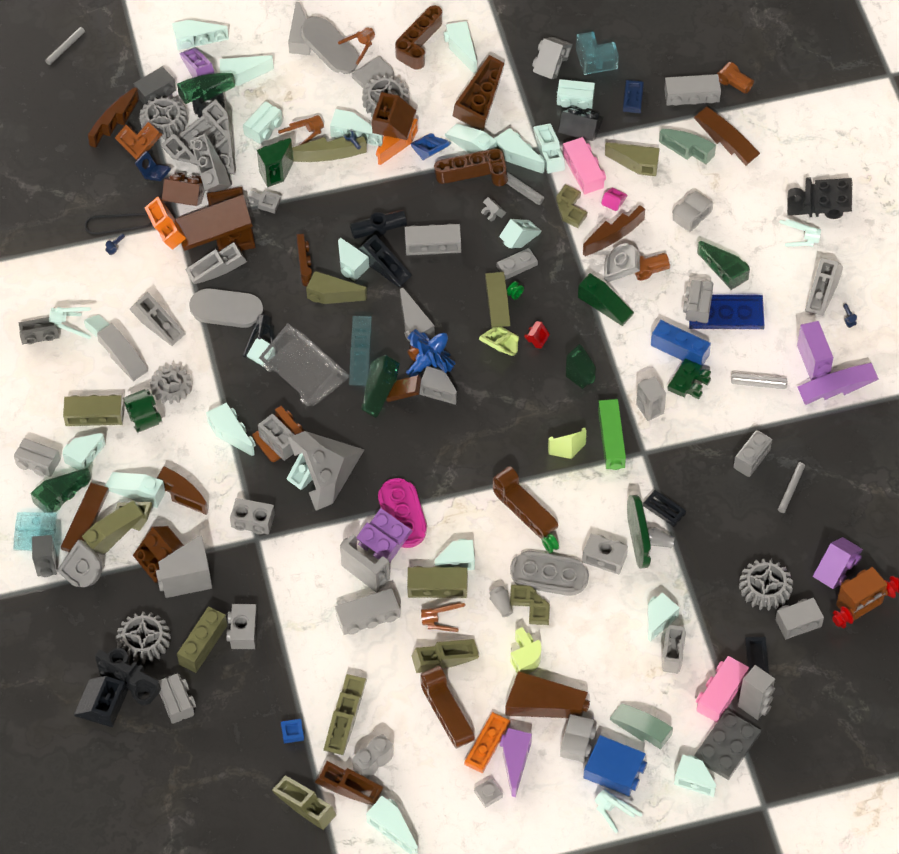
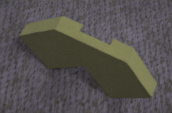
M565 184L556 196L562 221L579 228L587 217L588 212L574 206L580 198L581 192Z
M511 585V606H530L529 624L549 625L550 604L545 599H542L532 586Z

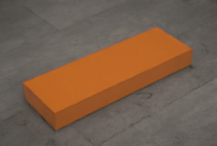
M492 712L467 756L464 765L483 773L496 751L502 735L507 731L511 720Z

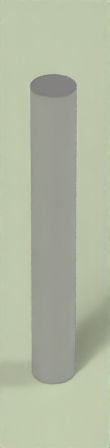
M82 27L78 28L45 60L46 63L51 65L85 33V30Z
M802 462L797 464L779 505L778 511L781 513H785L805 468V464Z

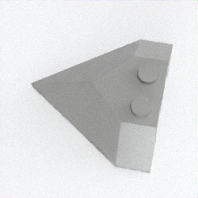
M216 99L202 110L203 116L178 136L173 134L161 144V147L172 159L197 165L190 140L207 134L227 173L235 175L228 114Z
M306 431L288 437L294 456L303 453L316 490L309 492L315 510L333 504L364 449Z

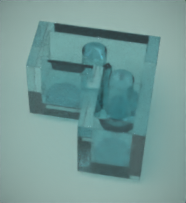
M594 32L576 34V51L584 75L618 69L619 54L615 42L597 45Z

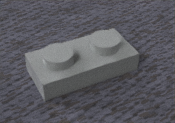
M529 248L497 262V268L500 272H504L505 280L538 265V260Z

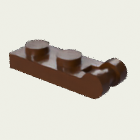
M296 234L301 281L304 286H308L312 278V270L309 268L311 267L310 256H306V252H309V243L304 240V234Z

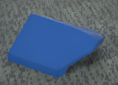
M430 133L412 142L411 147L424 161L450 146L451 142Z

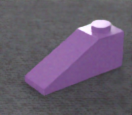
M196 47L179 53L192 78L200 88H208V86L217 83L212 63Z
M508 728L506 735L503 734L501 737L500 746L503 747V759L511 796L516 797L531 747L532 734Z

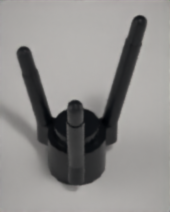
M259 315L257 317L243 357L247 356L256 332H258L259 340L262 335L269 332L273 351L276 350L274 326L271 325V318L269 316Z

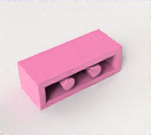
M583 137L563 143V156L583 194L603 189L606 175L604 170L599 168L597 157H593L589 143H586Z
M729 656L724 662L721 661L716 669L717 674L715 677L711 676L706 684V691L704 693L701 692L696 699V703H698L697 712L715 722H718L741 688L743 678L749 672L748 666Z

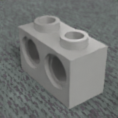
M655 376L642 380L637 388V407L647 421L664 414L666 392Z
M271 414L258 424L259 437L284 461L294 454L288 437L294 434L275 415Z
M236 498L230 515L231 527L239 531L248 530L256 534H269L275 516L274 505Z

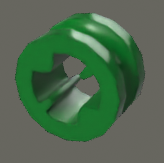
M515 281L508 287L507 295L516 300L522 295L524 287L522 285L519 286V283Z
M549 534L547 538L543 537L541 539L548 553H552L553 549H559V544L552 534Z

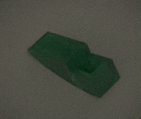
M233 73L201 75L177 83L178 95L185 104L200 97L205 102L235 87Z

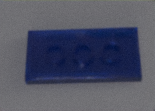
M712 295L708 322L689 321V329L764 330L763 295Z

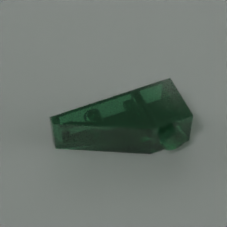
M703 241L698 242L697 254L730 290L749 280L750 267L738 256Z

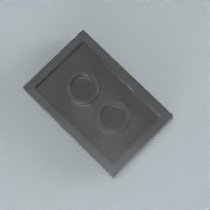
M726 710L694 756L702 760L707 768L729 780L760 736L761 730Z

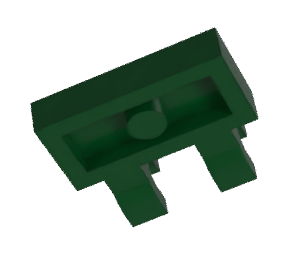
M684 359L669 383L668 391L684 398L687 394H690L694 398L700 399L703 394L701 391L703 385L694 382L698 380L708 386L711 381L709 377L711 371L702 370V365Z

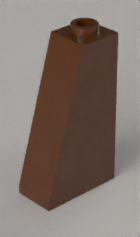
M518 671L505 706V715L569 718L571 714L582 717L583 712H587L589 709L590 700H587L588 692Z

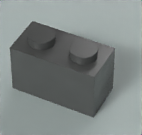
M163 66L133 83L134 87L138 89L139 99L146 105H148V100L154 101V97L160 99L163 96L164 98L176 91L175 79Z
M52 535L32 537V559L37 576L50 577L51 575H57V553Z

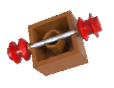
M871 567L868 570L860 571L852 580H845L840 586L836 604L841 612L833 611L832 619L835 625L844 629L846 628V622L853 624V621L881 605L884 596L887 595L895 598V592L899 593V578L890 576V582H888L879 575L874 567Z

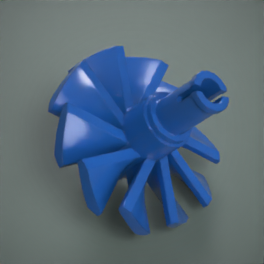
M415 329L407 337L410 340V345L419 349L416 361L406 371L407 375L411 374L410 377L419 375L424 368L430 367L431 364L435 368L438 365L445 373H447V370L450 372L454 368L455 361L448 357L450 354L443 350L448 341L447 333H439L430 340L426 333H420Z

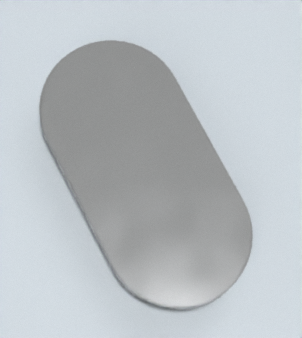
M320 17L306 19L301 27V37L319 58L334 72L350 74L355 71L358 66L356 61L359 55L348 41L339 45L338 41L344 39V37L327 20Z
M202 289L196 292L189 302L191 314L196 320L203 323L247 328L256 323L259 315H263L261 300L255 295L248 293Z
M525 551L521 555L516 556L510 565L511 578L517 585L532 586L538 591L571 596L582 592L588 584V570L580 560L575 558Z

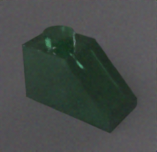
M579 344L567 355L566 377L582 389L587 385H591L596 378V367L583 346Z

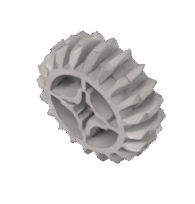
M386 75L383 78L377 76L376 80L371 78L370 83H366L365 89L362 91L363 107L366 108L367 114L371 113V117H373L377 105L372 99L378 102L381 92L396 95L391 92L393 90L409 104L410 96L404 82L400 83L399 78L394 80L393 75L390 78H387Z
M161 96L160 99L154 97V101L148 100V105L144 104L143 109L140 110L139 120L141 128L147 122H150L163 134L161 137L165 140L173 134L178 136L180 131H184V127L187 126L188 115L186 108L181 101L177 102L176 98L171 100L169 96L167 98Z
M764 558L761 563L757 560L754 561L753 565L749 563L747 569L742 571L739 579V589L741 590L742 597H746V603L752 601V607L759 605L760 610L766 607L768 611L771 609V606L775 609L778 608L779 604L783 606L785 600H789L793 590V580L790 579V572H786V566L780 568V562L773 564L771 559L768 563ZM766 580H768L766 589H764Z
M144 611L141 616H138L136 613L134 618L128 616L127 622H122V628L117 630V647L124 649L127 652L128 659H133L136 663L139 660L143 664H145L146 660L152 663L154 657L160 659V653L165 654L166 648H169L170 645L169 627L166 626V622L161 620L159 615L154 617L152 612L148 616H146Z

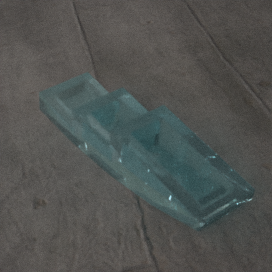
M353 316L349 385L368 386L371 316Z

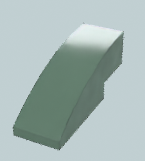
M660 130L659 142L687 160L693 156L707 164L715 156L716 144L707 139L684 131Z
M621 703L610 717V721L642 742L644 740L648 741L660 750L672 736L673 727L629 705Z

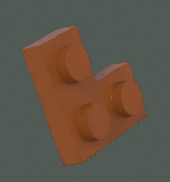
M147 122L138 134L130 126L125 125L115 139L138 160L145 151L148 152L163 134L152 123Z

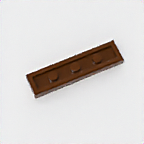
M90 482L63 540L61 550L70 552L78 540L85 542L82 536L94 525L109 493L108 487Z

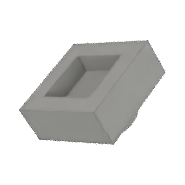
M492 778L474 788L475 794L485 808L503 798L502 792Z

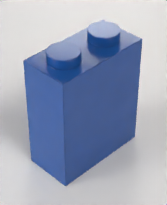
M600 735L584 768L583 778L630 796L632 790L636 791L640 779H637L639 774H643L648 762L645 761L646 753Z

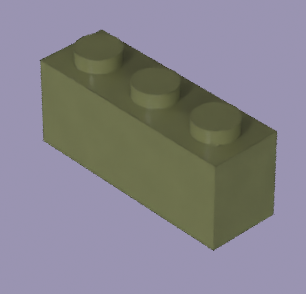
M73 395L64 397L63 418L65 426L123 425L124 405L122 395Z
M441 566L408 567V598H467V568L461 566H454L452 568Z
M208 606L177 653L179 665L197 673L227 627L225 614Z

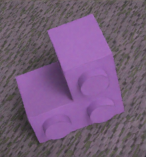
M843 537L832 542L813 577L832 589L839 585L841 586L847 578L845 575L847 570L857 566L862 558L860 553L863 549Z

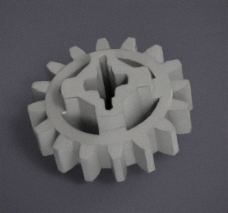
M170 365L169 369L163 366V371L156 370L157 376L152 375V381L150 382L152 395H155L156 400L161 398L162 403L169 400V403L172 404L173 400L180 403L179 398L186 399V393L190 394L192 383L190 374H187L185 369L180 371V366L173 369V366Z

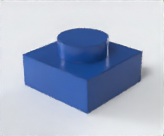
M301 719L281 722L284 744L304 741Z

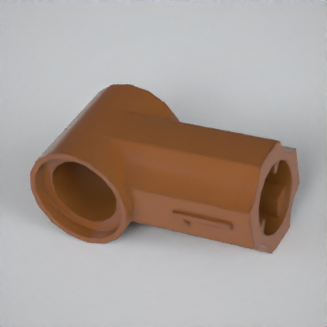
M728 62L717 73L721 84H730L744 94H747L754 84V80L741 73L737 65L732 62Z
M662 253L648 258L640 256V271L635 273L637 280H646L653 273L670 269L667 254Z

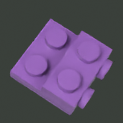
M380 508L372 521L365 524L356 539L360 541L358 545L366 551L369 548L375 552L373 554L374 557L380 559L384 556L390 563L413 531Z

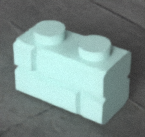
M559 79L557 105L565 108L574 106L582 109H592L595 83Z
M265 101L243 124L245 136L259 144L265 139L268 140L272 131L275 128H279L283 122L282 111Z

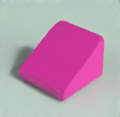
M612 187L604 193L601 204L617 211L628 195Z

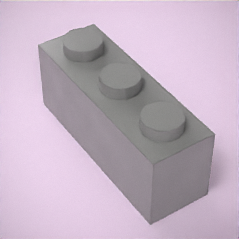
M718 74L665 78L664 90L667 105L677 106L720 102L721 88Z
M460 224L413 225L405 227L406 255L461 253Z
M392 588L335 606L336 617L343 635L355 634L359 630L374 628L378 624L393 622L400 618V608Z
M754 665L743 678L738 707L756 720L762 715L766 716L772 707L770 703L773 700L772 694L775 691V678Z

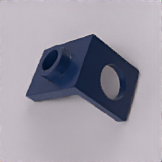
M147 151L135 162L143 177L148 180L161 181L171 171L169 166L156 165ZM144 159H147L149 161V165L146 169L142 167V162Z

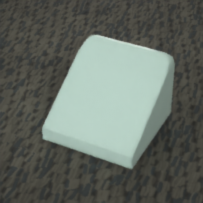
M100 315L84 320L85 328L96 337L99 331L110 325Z
M257 338L247 357L262 366L273 354V346L263 339L259 340Z

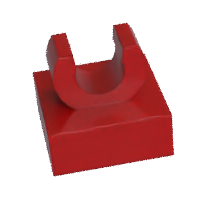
M535 322L533 327L529 328V334L524 337L528 342H532L535 348H542L550 334L542 322Z

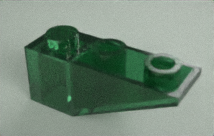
M387 355L371 361L361 410L375 418L379 415L397 380L399 362Z
M85 468L45 480L30 493L33 503L48 516L53 512H57L67 500L75 496L77 491L89 484L91 480L89 469Z

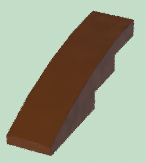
M134 87L121 96L96 121L88 133L90 146L96 148L103 135L111 136L117 124L125 125L139 101L137 88Z
M707 106L694 116V119L716 144L720 142L731 155L735 153L745 166L760 154L735 127Z
M639 205L629 217L622 213L612 224L605 221L583 244V255L586 257L603 250L633 231L645 220V208Z

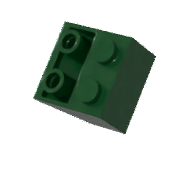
M291 138L280 140L277 143L257 150L259 173L267 188L284 182L294 163Z

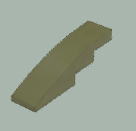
M364 136L356 138V141L361 146L358 150L351 141H346L344 137L329 142L323 137L293 147V161H332L367 152L366 140Z
M346 674L336 710L333 712L324 751L344 756L365 689L366 678Z

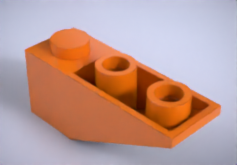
M414 118L407 140L389 136L383 137V144L376 151L378 165H382L413 142L418 131V119Z

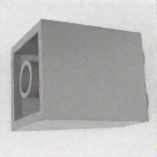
M202 536L196 537L158 562L160 570H156L159 589L164 591L165 598L212 589Z

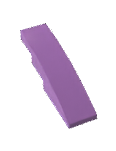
M867 363L833 372L802 384L797 388L804 404L807 405L822 397L824 400H827L840 393L844 395L879 380L872 363Z

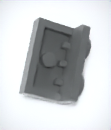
M49 317L18 322L22 345L52 341L59 338L58 327L54 323L49 322Z

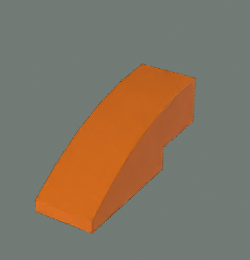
M159 196L144 207L163 242L172 250L186 239L179 224Z

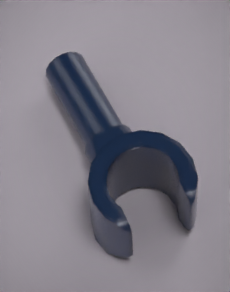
M349 130L352 133L351 137L348 138L344 134V138L347 141H351L359 150L361 146L356 141L357 135L352 130Z
M121 234L115 240L107 241L105 251L109 255L115 254L118 249L116 245L125 238V235Z
M844 304L843 307L848 316L844 321L847 327L851 328L857 324V315L852 314L848 305Z

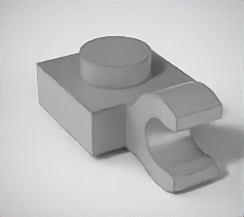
M250 191L247 196L249 198L248 204H258V209L274 214L281 201V195L263 191L262 195Z

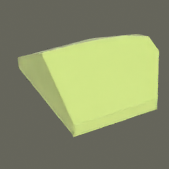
M493 327L479 338L482 342L505 354L514 356L518 352L519 336L503 327Z
M582 428L580 432L555 439L550 437L548 441L549 455L572 459L586 445V428Z

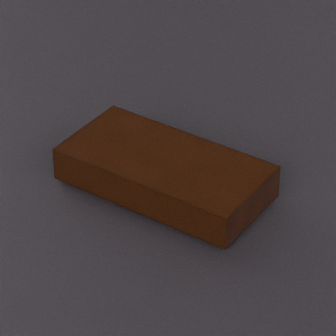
M417 375L387 383L384 399L387 402L419 395L421 378Z

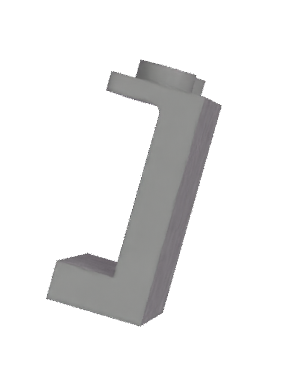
M354 534L342 541L340 544L341 566L375 592H378L390 580L389 560L382 556L374 564L357 551V541Z

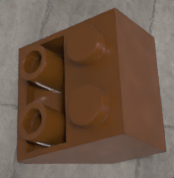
M381 92L372 117V133L407 140L416 110L400 96Z
M175 172L173 175L165 178L162 201L193 206L200 205L205 193L201 176L192 175V177H187L185 173Z
M168 526L152 527L133 554V557L152 580L157 583L156 570H160L158 562L184 545Z

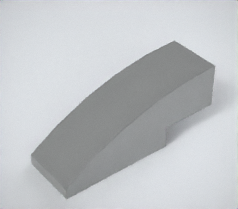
M233 242L220 252L215 249L185 270L193 284H197L224 275L247 261L238 246Z
M112 323L97 333L98 342L110 353L111 359L132 381L148 372V368L139 355Z

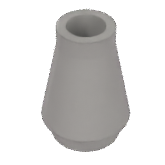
M656 527L648 528L651 546L672 548L675 537L666 534Z
M500 586L489 592V599L501 613L502 617H507L513 613L508 590Z

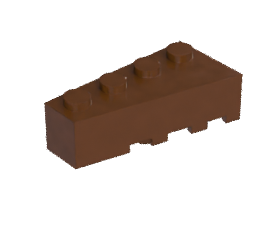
M490 55L487 57L454 104L453 117L475 129L484 131L502 77L504 62Z

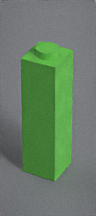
M618 399L601 400L598 405L605 467L606 469L619 470L625 468L626 455Z

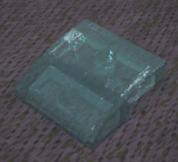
M17 512L13 550L32 551L33 536L52 535L54 542L57 513Z

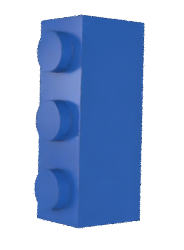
M660 320L652 332L651 337L652 347L682 361L687 359L703 366L710 355V342Z

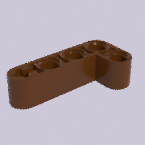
M433 5L427 8L395 42L396 59L412 69L419 70L425 65V51L422 45L442 25V9L439 6Z
M491 149L442 159L434 164L436 180L442 184L491 174V179L495 186H503L508 182L505 159L500 149Z
M507 466L493 477V492L497 498L539 538L547 537L558 528L556 519L519 485V476L512 467Z
M440 665L421 673V688L455 749L474 741V734L447 687V679Z

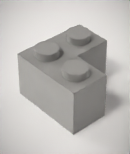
M555 37L541 40L538 46V57L533 61V72L550 79L557 78L562 61L568 60L573 44Z

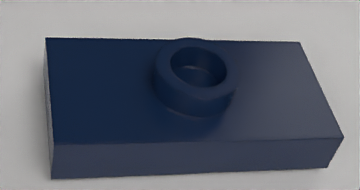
M626 80L623 112L641 113L644 82Z

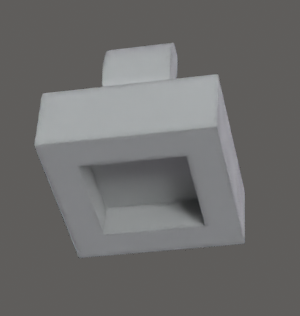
M487 197L483 202L487 207L483 208L481 213L487 215L488 212H491L487 218L488 220L493 221L496 215L502 218L506 214L491 198Z

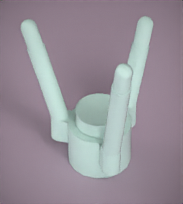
M789 219L779 221L781 224L805 231L804 239H807L806 242L785 243L786 247H813L814 243H819L821 229L809 227Z
M91 307L51 308L49 322L54 323L58 328L65 329L87 339L91 338L90 335L61 324L66 321V316H82V313H78V311H90Z
M606 789L602 790L595 799V802L599 805L597 810L602 813L615 833L618 832V829L605 810L611 811L616 806L631 817H635V814L642 816L640 811L618 799Z

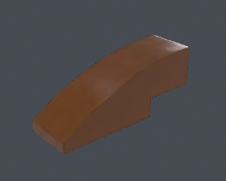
M163 466L157 479L163 480L165 491L171 494L172 501L207 515V502L194 485L180 474Z
M329 761L323 764L314 782L337 794L369 805H374L383 790V786L349 768L344 770Z

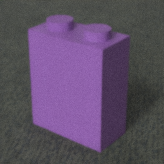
M819 321L802 324L800 326L797 347L809 378L812 381L831 373L834 357Z

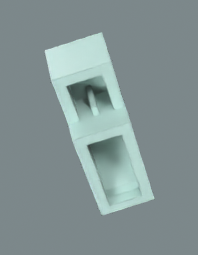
M551 123L534 126L533 130L540 155L545 160L547 173L565 170L564 157Z

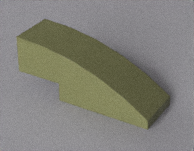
M504 272L485 273L491 327L510 326Z
M474 639L437 642L435 646L417 647L411 657L416 673H423L438 665L442 669L470 662L478 659L479 654Z
M286 775L272 789L273 793L288 806L322 830L336 816L332 805L318 798L314 791Z

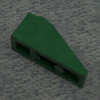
M591 273L579 284L578 298L621 326L633 316L634 312L605 282Z

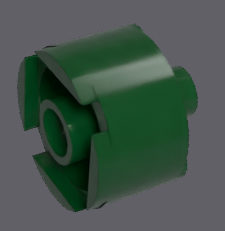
M143 389L123 397L130 420L135 423L134 428L137 433L157 426L162 422L161 416L154 406L156 405L154 397L148 389Z

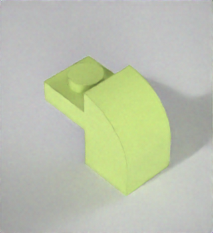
M523 627L515 630V640L520 649L511 652L510 662L516 673L519 671L529 674L536 670L540 664L541 643L540 640L533 642L530 633H526Z

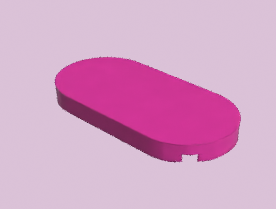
M393 478L386 481L378 492L380 508L413 531L402 547H415L424 540L427 533L426 521L416 488L412 483L401 478Z

